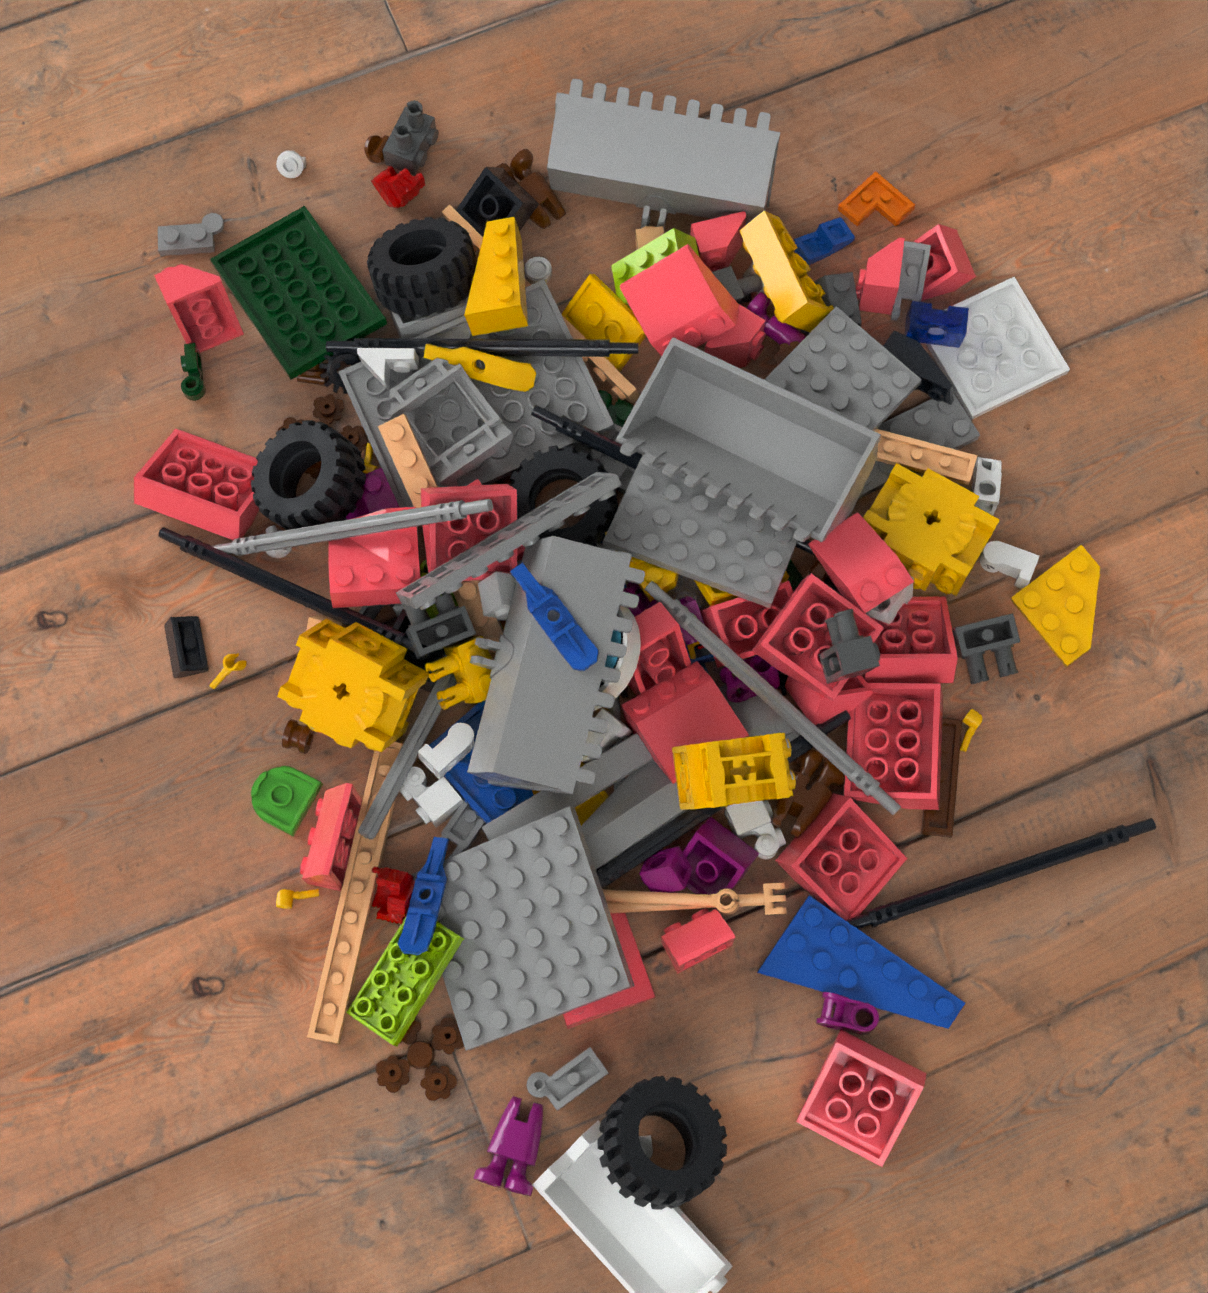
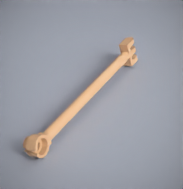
M785 882L763 884L764 893L737 894L740 900L738 902L736 900L733 901L730 896L726 895L722 897L721 904L727 906L733 901L739 904V907L765 905V915L787 914L786 907L774 908V902L786 901V895L773 896V889H785ZM607 902L610 913L711 908Z
M602 889L606 902L717 908L724 915L734 914L738 910L739 904L733 901H740L738 895L731 889H722L717 894L711 895ZM728 895L733 901L731 904L724 906L721 904V899Z

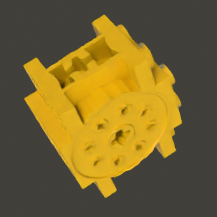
M897 463L890 472L888 480L874 503L863 517L898 556L909 575L914 577L913 589L926 591L931 582L935 584L939 591L957 596L1000 519L975 506L979 495L929 468L921 477Z
M327 618L299 635L296 646L300 647L291 675L288 682L280 687L277 697L286 701L289 706L303 710L299 721L307 724L311 730L331 737L341 746L352 748L357 743L362 742L368 749L383 752L406 733L409 722L406 721L419 688L426 683L429 672L404 660L407 652L405 647L357 622L344 628Z
M785 732L672 747L680 809L715 808L793 796L792 789H795L796 780L794 772L789 769L788 758L791 757V745L789 739H785Z

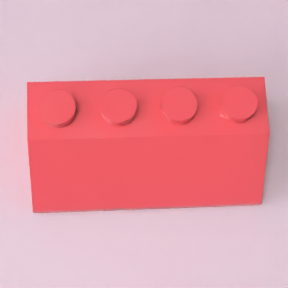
M183 264L167 267L162 272L154 275L186 344L195 343L201 353L244 335L219 276Z

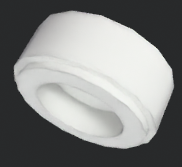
M533 257L525 264V278L529 283L534 284L543 279L547 283L551 279L552 269L547 259Z

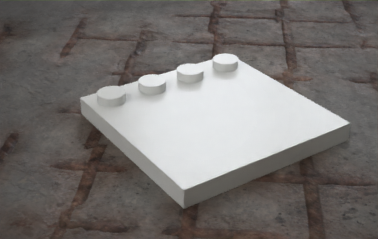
M1015 277L921 320L916 325L918 332L939 368L953 385V392L970 420L1064 376L1070 370Z

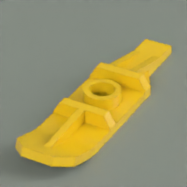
M428 343L425 345L423 358L430 360L440 358L447 360L452 365L460 363L469 378L523 392L534 387L536 370L531 364L508 360L467 347L448 349ZM477 360H481L484 362V369H480L477 367Z

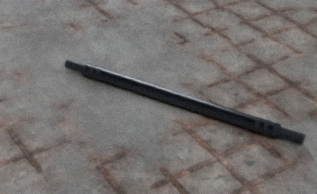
M354 338V341H326L327 352H354L355 355H358V348H414L417 355L424 356L427 343L448 349L467 347L494 356L610 357V354L639 353V343L610 342V339Z
M537 405L532 410V416L556 427L555 431L563 433L565 436L571 437L575 441L581 442L636 470L642 457L641 454L635 452L631 456H626L620 452L621 444L564 415L560 417ZM811 541L797 542V548L814 556L812 549L808 545Z
M162 527L159 531V538L179 546L180 550L185 553H189L203 561L205 560L347 626L357 622L415 654L407 633L400 632L398 629L391 628L387 624L380 623L347 607L333 608L331 600L211 547L210 544L194 539L190 535L183 536L165 527ZM431 653L424 655L422 657L428 659Z
M845 710L823 724L815 726L828 737L829 733L850 720L851 717ZM802 735L790 742L791 757L788 758L789 764L814 748ZM726 806L689 809L601 867L596 873L602 889Z
M1152 818L1128 826L1122 824L1116 826V828L1098 832L1095 835L895 902L892 901L886 905L877 906L874 909H868L866 914L846 921L857 929L870 925L874 928L891 920L894 921L900 917L1084 855L1105 850L1120 843L1129 842L1131 837L1155 830L1156 824Z

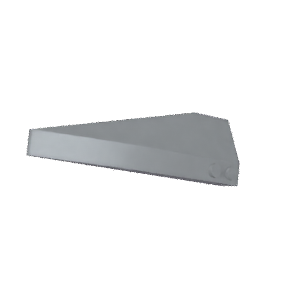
M726 684L719 688L748 732L749 737L785 732V739H789L791 742L801 735L759 696L734 703L727 698ZM654 759L631 773L582 824L581 828L596 871L689 810L680 809L677 783L672 784Z

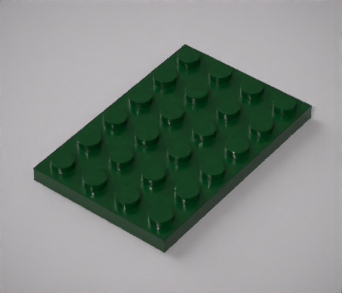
M305 205L210 259L213 267L290 380L325 361V355L330 357L334 355L333 352L326 351V341H354V338H364L387 325L385 316Z

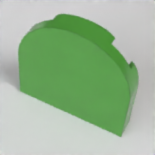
M276 767L263 772L255 780L251 790L252 805L256 814L264 822L294 837L323 783L293 767Z

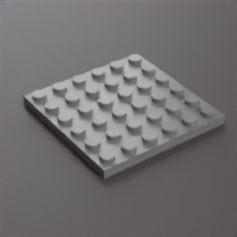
M569 806L444 860L443 866L447 881L437 921L463 937L464 940L442 975L466 1051L473 1050L634 987L575 807ZM419 871L412 874L414 880H416V875ZM425 890L420 896L421 899L429 898L430 890Z

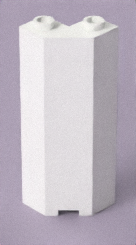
M599 1121L584 1132L533 1184L535 1189L629 1293H708L709 1291L717 1293L728 1282L724 1276L733 1266L679 1207L670 1209L667 1206L662 1210H654L651 1208V1203L641 1207L634 1204L635 1197L632 1195L625 1198L619 1193L621 1187L617 1182L613 1185L607 1178L610 1171L608 1167L602 1168L599 1160L604 1155V1151L599 1150L597 1139L603 1135L599 1131L601 1124Z

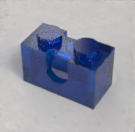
M912 301L906 314L904 335L917 340L919 343L960 348L967 333L969 308L949 306L946 311L933 309L932 303ZM930 328H941L944 330V333L940 335H933L928 332Z

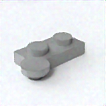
M210 213L204 216L202 223L158 226V252L160 256L215 252L214 235L220 233L224 228L222 217L217 213Z
M589 1047L550 1077L543 1072L531 1074L527 1080V1089L536 1098L547 1096L555 1109L559 1111L609 1073L592 1048Z

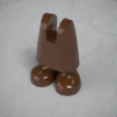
M523 149L513 157L510 167L506 163H502L497 168H503L514 180L515 177L519 179L520 182L517 183L539 203L529 219L544 230L551 225V221L542 208L543 206L556 220L565 216L566 212L540 171L531 172L533 154L528 149Z
M812 749L795 760L800 769L798 772L793 771L796 780L795 789H792L793 796L778 799L771 822L780 828L787 819L788 814L797 818L790 832L796 838H799L806 831L832 797L833 793L828 787L830 785L840 786L845 783V774L827 759L822 766L817 780L814 781L812 786L809 785L812 775L823 761L822 754Z

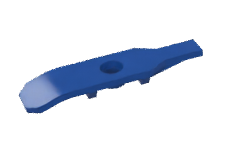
M523 562L512 569L510 573L526 593L527 609L572 669L585 671L595 664L598 660L599 650L587 637L552 589L540 585ZM552 610L557 611L560 616L554 622L550 621L547 617V614Z
M433 838L427 861L416 875L405 924L397 943L404 954L420 955L428 950L447 881L443 863L449 843L448 838ZM425 890H430L429 898L421 899V894Z

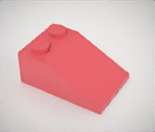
M858 512L839 524L823 542L814 539L808 543L841 596L864 613H867L914 583L898 556Z

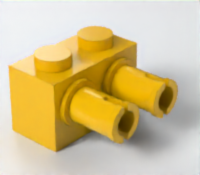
M483 636L470 637L444 648L445 657L425 665L426 672L435 671L428 674L432 682L452 673L455 676L456 685L439 691L436 694L437 700L443 699V701L439 702L443 710L462 701L465 703H480L486 700L491 678H489L491 669L470 663L471 656H482L491 659L488 649H481L475 645L476 638H483Z

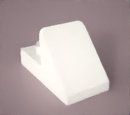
M414 348L357 349V354L363 365L387 390H389L390 369L400 373H407L410 370H418L419 358Z

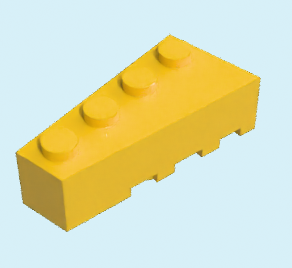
M763 211L739 230L743 238L742 245L745 251L751 255L754 262L753 269L761 277L765 285L763 290L766 296L772 300L776 318L783 324L786 323L810 333L834 307L833 305L828 307L821 298L825 295L824 290L820 284L816 285L808 276L807 272L811 269L807 262L799 254L794 253L798 247L780 217Z
M515 217L488 221L486 223L464 314L472 336L528 326L522 238Z

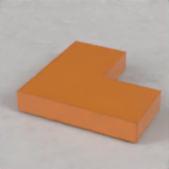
M876 171L838 205V211L857 227L875 210L896 227L915 209V204Z

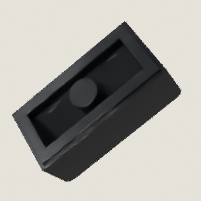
M199 616L170 617L165 623L164 628L173 677L182 678L207 672L209 669Z

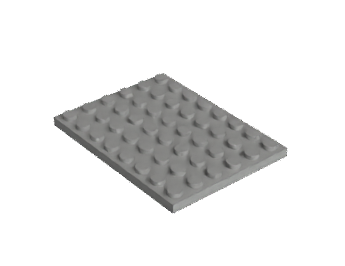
M544 279L525 287L528 326L472 336L466 318L463 315L414 337L440 339H573ZM418 355V370H420L433 360L423 358L424 356ZM499 356L533 366L536 370L534 387L526 392L511 390L470 378L489 405L501 418L504 425L512 432L513 439L507 453L503 448L457 479L456 482L459 486H467L478 479L482 485H490L512 475L513 471L518 472L521 469L519 464L525 458L528 461L533 459V453L541 450L542 453L549 452V447L556 445L559 450H565V446L574 447L581 443L565 436L563 433L555 431L556 427L532 416L531 413L535 405L560 417L564 415L599 434L615 428L582 357ZM476 361V365L478 368H485V364L483 361ZM359 362L339 371V375L399 507H414L378 426L392 420L388 413L391 411L389 391L418 370L400 373L390 369L389 390H387L363 363ZM451 383L407 414L438 456L484 425L454 383ZM435 478L438 487H453V486H442V485L439 483V481Z

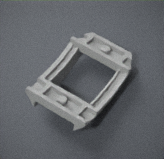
M436 358L389 391L391 411L388 413L392 419L402 414L407 416L432 474L442 486H459L456 480L502 448L506 453L508 452L513 439L512 432L504 425L501 418L471 381L460 363L452 365L447 360ZM451 383H454L484 425L438 456L407 414Z

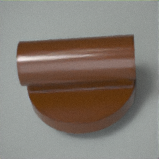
M374 135L366 140L364 151L370 162L380 163L383 161V148L389 136L384 135L381 138Z
M321 363L297 376V382L324 385L327 377L321 379L320 374L327 369L320 368L319 365Z

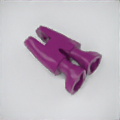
M761 291L746 309L766 320L764 332L779 345L783 343L789 345L793 341L801 343L806 338L803 333L794 326L781 323L775 315L772 318L767 315L770 299Z
M513 1096L499 1120L487 1149L488 1153L494 1155L493 1159L487 1167L478 1168L473 1179L501 1188L507 1160L511 1159L513 1160V1165L506 1179L504 1189L531 1196L533 1186L526 1178L527 1165L535 1167L543 1124V1105L534 1102L528 1115V1122L524 1123L517 1120L520 1114L522 1098Z

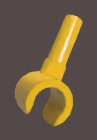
M370 443L366 445L365 470L362 471L365 474L378 469V466L371 465L373 448Z
M239 653L226 655L223 658V669L209 686L216 689L232 671L244 670L247 665L246 660L235 663Z
M971 709L962 720L963 723L969 726L960 746V751L963 752L967 751L972 736L983 720L982 715L974 709Z
M287 889L280 890L277 893L276 907L292 909L293 899L300 900L318 897L319 889L300 892Z

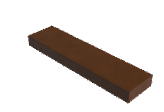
M942 717L939 810H923L921 834L948 838L953 836L962 720Z

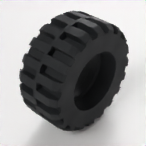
M425 217L424 220L413 219L409 223L396 225L393 230H387L383 233L382 238H377L374 242L367 260V267L378 300L388 310L398 315L404 313L407 317H415V315H421L422 317L430 316V313L437 312L439 314L445 312V309L448 307L453 308L457 306L461 299L465 300L469 296L477 265L472 240L467 230L452 220L449 222L446 218H439L437 220L433 219V217Z
M313 420L302 421V424L300 422L290 424L288 429L282 428L277 431L275 438H269L265 443L266 447L263 452L260 451L256 457L258 460L257 465L253 466L252 469L254 480H251V489L255 493L253 494V499L260 512L286 530L348 520L346 516L350 512L354 513L357 506L355 504L358 499H362L364 493L362 485L366 483V474L362 472L365 470L364 459L361 458L359 449L335 429L323 422H315ZM321 461V470L314 485L306 493L296 497L297 486L304 472L313 464Z
M556 445L550 446L549 452L542 453L541 450L534 452V458L530 461L525 458L519 464L521 467L519 472L513 471L510 477L511 486L517 489V519L535 509L539 493L548 484L563 479L579 483L595 472H609L605 470L604 465L598 459H593L589 452L583 449L578 452L573 446H565V450H559ZM614 489L615 494L603 501L597 499L589 504L590 509L575 525L551 532L546 530L538 535L539 538L556 536L597 547L601 541L603 542L606 536L605 532L608 531L617 512L616 490Z
M655 1076L649 1081L647 1079L639 1081L611 1104L606 1111L607 1116L601 1121L599 1131L603 1135L597 1139L598 1149L604 1151V1155L599 1158L602 1168L608 1167L610 1174L607 1178L612 1185L615 1182L618 1183L621 1187L619 1193L623 1197L628 1198L631 1195L635 1197L634 1204L645 1207L651 1203V1208L654 1210H662L667 1206L670 1209L679 1207L709 1188L715 1182V1176L721 1173L724 1166L721 1159L727 1155V1145L722 1143V1140L727 1137L725 1126H720L718 1122L722 1116L718 1109L713 1111L709 1105L712 1100L706 1093L703 1096L697 1093L698 1087L690 1082L684 1086L682 1085V1079L671 1077L666 1081L664 1076ZM643 1117H661L672 1123L679 1131L685 1145V1160L679 1170L661 1168L646 1156L639 1140V1125Z

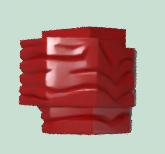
M389 166L371 180L387 206L393 208L404 207L425 186V179L421 172L413 177L409 170L404 168L397 174L392 166Z
M374 866L371 870L372 873L378 874L376 878L378 886L372 906L380 909L377 912L376 918L388 922L391 921V923H400L401 925L407 916L415 884L414 876L408 872Z

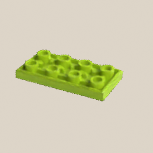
M405 917L346 1012L393 1046L398 1047L464 940L463 937L438 921L436 922L435 931L428 950L420 955L404 954L397 944L405 924Z

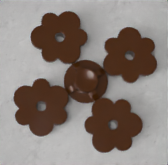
M332 394L327 395L325 398L318 397L313 403L315 407L313 416L319 418L320 422L330 426L333 420L338 421L341 419L344 403L340 399H335ZM288 417L284 420L283 426L278 428V431L282 428L288 429L290 424L296 422L302 424L304 420L300 419L297 421L293 417ZM347 425L343 428V432H339L348 440L353 438L350 441L360 452H362V447L368 443L364 428L361 426L352 428ZM321 461L310 466L304 473L310 474L313 479H317L321 470Z
M415 1017L399 1043L404 1042L410 1045L407 1050L408 1061L404 1059L398 1061V1058L394 1055L389 1056L387 1061H380L376 1065V1073L379 1075L377 1083L379 1086H386L389 1092L396 1093L401 1089V1084L406 1085L409 1083L410 1078L407 1073L410 1071V1065L416 1069L426 1068V1078L421 1080L420 1085L423 1089H426L425 1095L427 1099L431 1101H436L440 1097L447 1099L451 1095L450 1090L456 1087L457 1079L454 1075L449 1074L450 1070L447 1066L438 1068L431 1064L435 1057L434 1049L438 1051L443 1050L446 1054L450 1055L455 1049L464 1047L458 1024L452 1018H444L440 1025L432 1028L434 1037L430 1044L426 1041H416V1032L421 1030V1024L416 1021ZM446 1034H451L449 1039L445 1038ZM391 1071H395L394 1076L390 1075ZM436 1080L441 1081L440 1085L435 1084Z

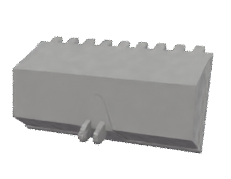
M572 79L569 94L557 92L555 119L547 164L552 190L634 204L636 207L644 208L641 229L649 226L651 210L660 211L657 227L663 226L665 230L668 213L676 214L678 212L713 219L745 211L747 215L745 225H747L769 207L781 133L768 130L771 118L769 113L760 112L757 127L754 128L745 126L747 110L743 108L735 110L732 124L721 122L724 109L721 104H713L710 118L704 119L698 118L700 102L693 99L688 101L686 115L675 113L677 98L670 95L665 96L663 110L659 111L651 109L653 93L648 91L641 93L639 107L628 105L630 90L625 87L618 88L616 103L605 101L607 86L603 83H596L594 85L593 98L582 97L583 81L580 79Z
M673 337L618 434L616 441L623 444L620 452L626 456L639 452L643 454L641 463L647 466H653L657 462L665 465L662 473L669 477H673L679 472L686 475L684 484L694 488L700 483L708 486L705 494L711 498H717L719 495L724 494L730 497L727 505L734 509L740 508L743 504L751 507L749 516L756 520H760L765 515L773 518L771 527L778 531H782L787 526L795 529L793 538L800 542H805L809 537L823 542L829 533L851 515L877 460L878 443L881 440V434Z
M556 536L540 539L534 544L525 547L522 562L540 585L552 589L587 637L599 650L598 660L585 671L573 670L527 609L526 593L516 582L503 635H500L499 642L484 638H476L475 645L481 649L496 651L494 660L482 656H471V664L491 669L489 677L491 682L467 773L485 779L494 786L572 795L576 782L592 785L595 782L596 773L580 768L582 756L599 759L602 753L601 746L587 743L586 739L588 731L604 734L608 728L606 720L592 717L594 707L612 708L615 700L613 695L598 691L601 680L617 683L620 679L621 672L619 670L605 667L607 655L623 658L627 651L626 645L612 642L611 638L613 630L623 633H630L632 630V620L617 617L619 606L636 608L639 602L637 595L623 592L625 581L641 584L645 577L643 570L629 567L632 554L622 551H611ZM555 610L547 614L548 619L553 622L560 618L559 613Z

